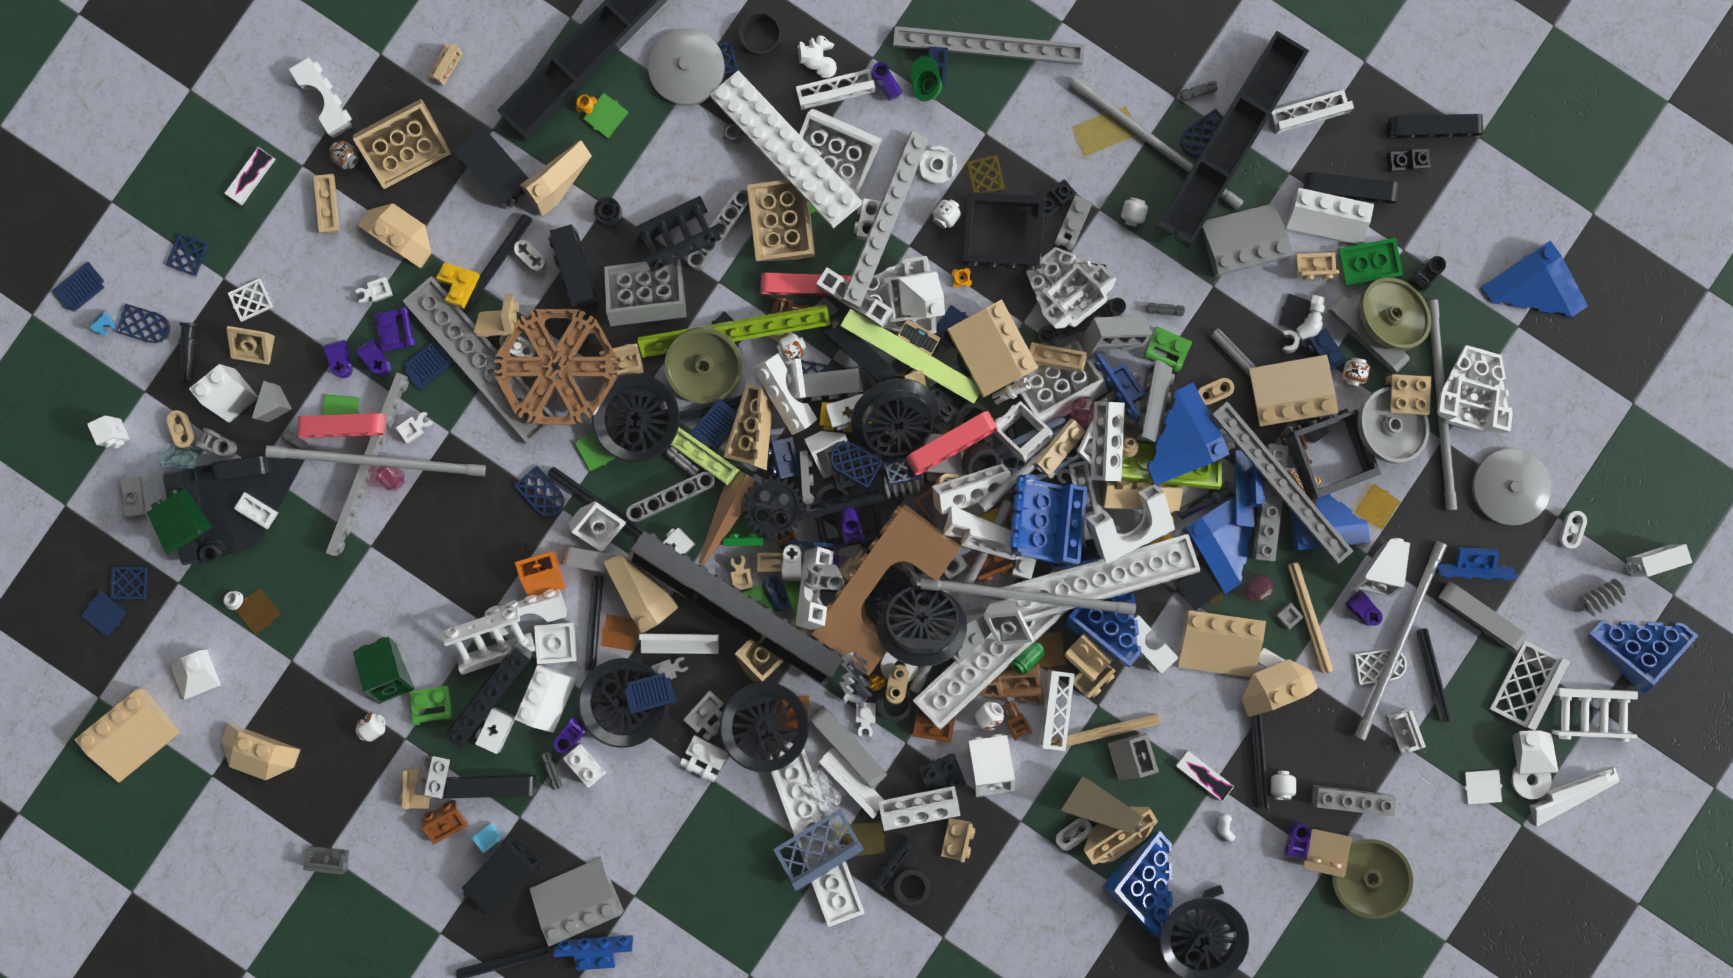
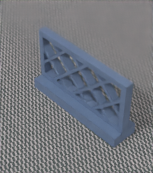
M1060 416L1046 423L1052 430L1053 438L1065 426L1066 421L1063 416ZM1034 429L1012 441L1021 448L1039 431ZM1005 444L996 448L995 450L1000 456V464H1003L1005 467L1004 461L1010 458L1017 460L1014 469L1006 467L1010 472H1013L1012 475L1015 474L1022 460ZM1076 444L1073 447V449H1075L1077 452L1079 448L1078 444ZM1079 454L1072 458L1066 456L1064 458L1066 461H1062L1054 472L1083 458ZM1043 471L1038 475L1032 473L1028 474L1036 476V480H1040L1048 476Z
M841 809L773 850L790 878L795 891L865 849L859 842ZM837 815L843 821L841 830L830 827L832 818ZM827 821H829V822H828V826L822 825V824L826 823ZM819 826L827 828L824 840L813 837L815 829ZM829 829L840 832L837 843L827 841ZM842 833L850 834L854 842L848 846L840 844ZM799 838H810L807 850L797 847ZM813 839L823 842L821 853L810 851ZM826 843L837 845L835 854L831 856L823 854ZM839 846L845 847V848L841 849L840 851H838ZM785 847L793 848L791 860L783 858L780 850ZM796 849L807 852L804 863L793 861ZM809 853L820 855L817 865L807 864ZM822 856L827 857L825 860L821 862ZM792 863L803 866L801 874L795 878L791 872Z

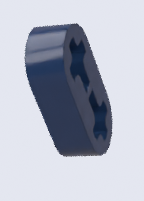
M769 576L763 580L762 589L772 608L778 612L787 609L790 603L780 579L776 576ZM773 583L774 586L770 588L769 584ZM783 600V603L779 605L778 601Z

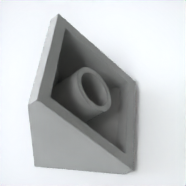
M263 381L252 418L270 422L292 410L279 385Z

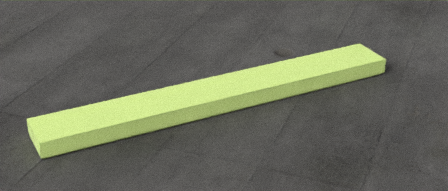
M852 309L848 311L840 326L917 371L923 370L925 376L966 400L975 403L980 391L973 380Z

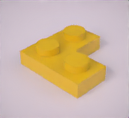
M444 262L436 279L440 283L451 286L445 298L446 303L464 309L480 275L478 272Z

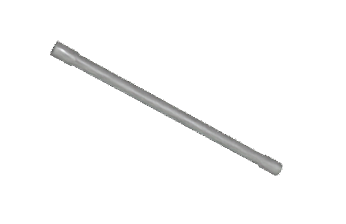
M1074 77L1069 84L1071 88L1091 100L1187 173L1190 172L1193 167L1192 163L1093 91L1078 77ZM1227 189L1221 195V198L1236 210L1244 202Z
M1428 300L1426 303L1431 314L1430 337L1438 409L1439 395L1445 385L1439 325L1438 300ZM1438 414L1445 510H1457L1449 424L1445 423L1444 418Z
M1135 371L1131 372L1138 382L1141 379L1139 374ZM1111 390L1099 402L1115 401L1114 390ZM1094 406L1076 420L1082 428L1093 419ZM1047 446L994 492L979 502L978 507L984 513L992 508L999 499L1016 486V478L1019 475H1028L1038 467L1034 462Z
M268 445L266 447V457L337 462L459 473L485 477L486 465L455 464L290 449Z
M1004 499L993 523L1002 527L1014 503ZM978 552L963 583H974L989 553ZM958 593L955 598L961 607L968 595L966 593ZM954 615L946 617L948 619H955ZM932 666L920 667L909 687L911 691L920 693Z
M1435 542L1429 562L1365 714L1354 736L1362 740L1367 738L1373 718L1436 568L1446 550L1447 545L1442 542Z
M925 577L921 578L920 589L942 590L1111 611L1127 615H1135L1136 604L1110 602L941 581L939 579L936 581L933 578Z

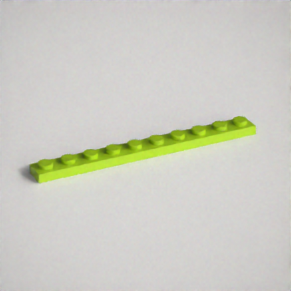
M826 304L701 327L717 329L735 342L830 325V317ZM689 329L638 337L642 358L666 354L674 339Z

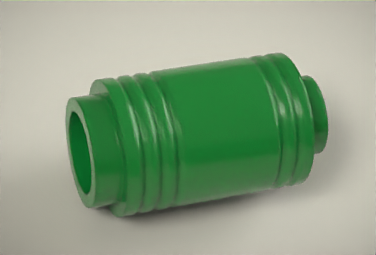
M1033 642L1011 663L1013 670L1020 675L1026 674L1044 656L1043 646L1039 642Z

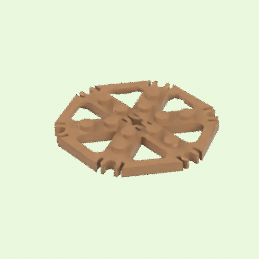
M535 309L538 317L533 311H530L532 318L529 321L524 316H521L524 325L521 324L519 319L516 321L513 334L507 336L496 354V358H503V360H494V363L502 365L500 370H494V373L502 376H495L518 417L523 418L528 413L529 418L527 422L533 425H578L575 422V417L579 423H583L581 420L582 414H586L589 419L592 418L591 413L588 411L589 409L595 416L616 381L617 376H610V374H618L617 370H611V365L618 364V361L611 358L618 357L597 320H594L592 316L586 321L583 320L584 311L579 309ZM549 318H568L571 323L556 346L545 327V321ZM525 333L539 357H512L510 350L519 335ZM591 333L595 334L604 349V355L602 357H575L586 337ZM558 362H560L559 366L561 367V369L555 370V372H553L554 368L552 367V364H557ZM513 377H538L524 401H518L509 385L510 379ZM574 377H600L603 379L604 384L596 398L589 402L583 396ZM555 388H557L569 410L568 415L565 417H545L543 415V408Z

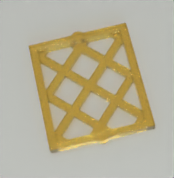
M998 155L967 162L973 192L991 193L1005 189ZM990 159L994 160L991 166L985 163V161ZM977 162L981 163L978 169L974 167L972 164ZM995 163H997L998 170L993 168ZM983 165L989 168L986 174L980 170ZM971 168L976 171L973 176H972ZM991 170L997 173L994 179L988 175ZM978 172L984 176L981 182L975 178ZM998 176H1000L1001 183L996 180ZM985 178L992 181L989 187L983 183ZM974 181L979 184L976 189ZM993 183H996L1000 186L999 188L995 189L991 188ZM981 185L987 189L982 192L978 191Z

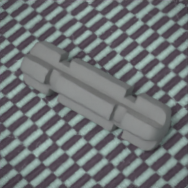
M674 447L668 449L666 455L674 459V462L682 469L687 470L688 474L693 477L699 473V468L692 465V462L681 453H678Z

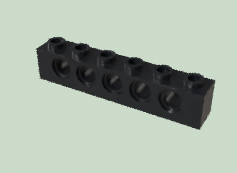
M516 641L447 730L445 739L461 749L530 661L533 652Z

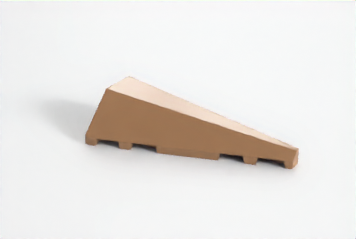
M739 471L729 486L724 484L698 561L703 566L744 512L741 509L746 508V504H743L742 501L748 500L744 493H751L748 487H756L754 484L756 480L744 472Z
M1039 662L1026 674L1023 673L1022 675L1016 673L1012 667L1006 668L978 695L1005 700L1008 697L1019 698L1020 702L1026 703V700L1037 701L1039 705H1044L1042 674Z

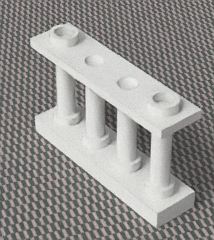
M518 606L443 630L444 645L454 644L460 654L458 657V667L461 675L501 662L516 641L530 651H535L532 633L523 635L517 623L520 621ZM510 625L516 638L505 641L499 628ZM491 631L497 644L486 647L480 635ZM473 638L479 650L468 653L462 641Z
M1581 688L1556 689L1554 696H1560V700H1562L1561 730H1552V734L1559 735V739H1571V736L1617 738V741L1629 742V738H1637V734L1627 733L1628 703H1630V699H1638L1637 691ZM1572 697H1579V701H1581L1580 731H1569L1570 701H1572ZM1591 698H1598V701H1600V732L1589 731V701H1591ZM1611 698L1618 699V702H1620L1619 732H1608V707Z

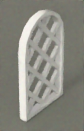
M1392 649L1354 654L1359 685L1378 682L1377 679L1386 664L1380 658L1383 654L1389 657V654L1386 652ZM1374 653H1381L1378 658L1373 655ZM1402 653L1400 654L1401 659L1399 662L1397 661L1393 671L1397 676L1390 678L1389 681L1400 678L1407 669V661ZM1360 655H1367L1365 659L1360 657ZM1370 656L1376 659L1372 665L1367 662ZM1358 659H1360V660L1362 661V663H1361L1360 666H1359V663H1358ZM1377 662L1384 665L1380 671L1374 667ZM1364 664L1370 667L1367 673L1361 670ZM1398 666L1403 668L1400 674L1395 671ZM1372 669L1378 673L1374 679L1369 676ZM1360 672L1364 674V677L1362 679L1360 677ZM1366 677H1368L1369 679L1372 680V681L1363 682V681L1366 679Z

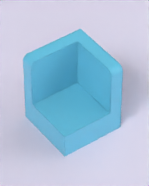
M490 823L474 835L472 839L482 853H484L503 839L493 823Z

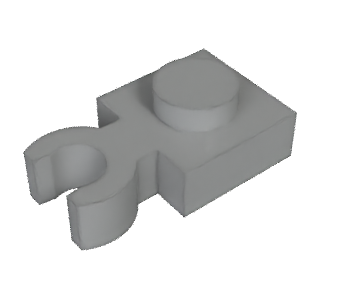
M684 657L678 658L673 664L668 659L651 666L657 674L665 672L666 678L670 677V679L677 677L675 671L684 672L688 670V666L684 668L679 666V662L684 660Z

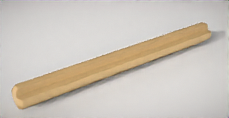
M1291 563L1288 565V570L1323 674L1333 671V667L1299 563Z
M1153 714L1067 735L1066 747L1159 725L1160 717L1158 714ZM1062 738L1051 739V745L1061 746Z

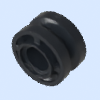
M603 197L595 203L594 215L602 225L614 226L622 218V208L614 198ZM612 208L613 212L611 215L605 216L603 214L604 210Z

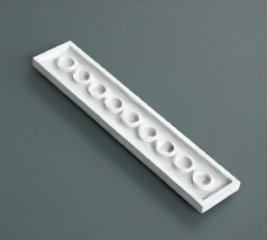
M739 71L709 94L711 99L832 228H835L863 204L862 200Z
M1186 534L1137 548L1109 563L1099 559L1096 562L1061 570L1002 588L1104 600L1200 572V567L1190 537ZM1009 599L1020 610L1025 622L1076 608Z
M1068 610L1025 622L1034 639L1033 642ZM991 633L960 664L954 662L913 700L914 703L939 729L943 728L1033 642L998 645Z
M792 731L784 735L795 740L797 732ZM778 737L780 743L788 751L793 744ZM773 740L766 744L767 750L773 751L776 748V743ZM780 749L776 756L778 758L785 753ZM805 749L788 766L771 772L794 836L829 816ZM765 753L766 760L773 759L772 755ZM827 821L826 823H824V824H822V825L828 826V822H829V821ZM819 826L815 829L813 837L824 840L827 828ZM829 829L827 841L838 842L835 830ZM799 838L798 847L807 850L810 838ZM813 839L810 851L821 853L823 842ZM826 843L823 854L829 856L835 854L837 845ZM800 850L803 860H805L807 852ZM809 853L807 864L817 865L820 855ZM822 856L821 862L825 860L827 857ZM846 862L812 882L828 927L865 914Z

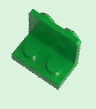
M762 509L757 512V518L760 521H763ZM743 512L733 528L723 538V546H764V533L759 536V529L753 532L754 525H746L750 520L749 518L743 519L747 515V512Z

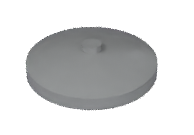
M679 29L666 34L656 43L649 57L648 71L654 88L664 99L676 105L692 106L711 98L709 94L722 84L725 63L720 48L707 34L694 29Z
M1386 387L1371 393L1363 401L1358 414V430L1362 442L1373 456L1386 463L1401 464L1413 460L1424 450L1429 438V421L1427 415L1390 413L1391 387Z
M1504 449L1496 451L1480 462L1473 475L1472 495L1478 509L1488 519L1498 524L1511 526L1528 523L1542 513L1550 498L1551 481L1548 471L1537 457L1524 450Z

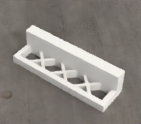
M870 69L796 86L801 110L874 93L875 85ZM867 75V82L855 83L860 76ZM846 80L851 83L850 86L837 87L840 81ZM823 85H828L833 88L829 91L821 93L819 92L820 88ZM809 89L814 94L802 97L801 91Z
M1344 90L1275 109L1271 113V118L1277 134L1347 114L1354 109L1352 101H1347ZM1340 96L1342 104L1335 106L1330 104L1334 97ZM1317 102L1325 105V108L1315 111L1312 109L1313 105ZM1301 107L1307 110V113L1304 115H1294L1296 108ZM1284 113L1289 118L1278 122L1276 114Z
M639 634L641 653L719 654V634Z
M1055 670L1047 671L1039 747L1043 749L1066 750L1074 673ZM1059 676L1069 677L1068 685L1063 689L1058 685ZM1063 694L1066 698V704L1059 708L1056 704V698ZM1060 713L1064 718V723L1057 728L1053 722L1054 717ZM1056 733L1062 738L1061 746L1051 745V739Z
M833 746L819 759V762L856 802L874 818L880 810L878 801L884 799Z

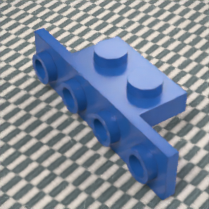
M1097 353L1094 358L1095 367L1104 375L1107 386L1112 387L1116 400L1119 403H1125V413L1128 418L1133 419L1137 423L1141 414L1134 405V402L1143 398L1145 392L1125 362L1111 370L1101 353Z
M1239 450L1234 452L1235 525L1253 528L1255 527L1254 508L1263 505L1265 493L1263 492L1265 478L1245 454Z
M1459 547L1455 565L1438 564L1436 568L1439 574L1446 578H1452L1453 576L1466 579L1479 577L1486 580L1500 578L1506 581L1518 579V574L1513 567L1497 566L1499 557L1497 549Z
M633 935L562 940L555 944L554 957L574 956L576 971L615 968L616 960L614 953L632 952Z

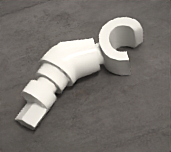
M1313 295L1309 309L1311 313L1305 318L1304 323L1296 328V332L1291 330L1283 331L1285 338L1291 337L1294 340L1293 345L1283 347L1282 351L1284 353L1291 354L1295 352L1299 347L1300 340L1305 341L1320 332L1323 322H1321L1322 316L1320 315L1324 312L1325 306L1323 304L1325 298Z

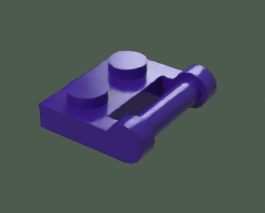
M408 307L375 314L382 352L416 346L415 339L412 336L408 315L410 310ZM398 316H401L405 341L402 342L397 322Z

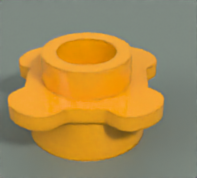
M586 94L579 96L576 101V110L590 114L593 105L597 102L596 98L589 97Z
M954 269L952 271V276L954 277L953 286L955 288L971 286L970 269Z
M874 674L869 677L868 681H866L868 688H871L872 691L883 688L885 686L883 674Z

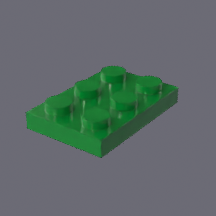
M1396 238L1337 249L1345 287L1373 282L1381 278L1403 276Z

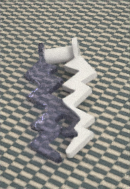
M853 652L842 656L844 661L840 664L848 672L842 674L841 677L844 680H840L839 684L845 693L843 703L851 701L857 703L858 708L861 709L866 700L872 695L865 689L870 683L861 676V674L868 671L863 667L868 662L855 652L854 657L859 662L854 663L855 661L850 659ZM851 677L858 681V683L853 685L858 690L856 692L857 695L852 694L854 690L849 686L855 682Z

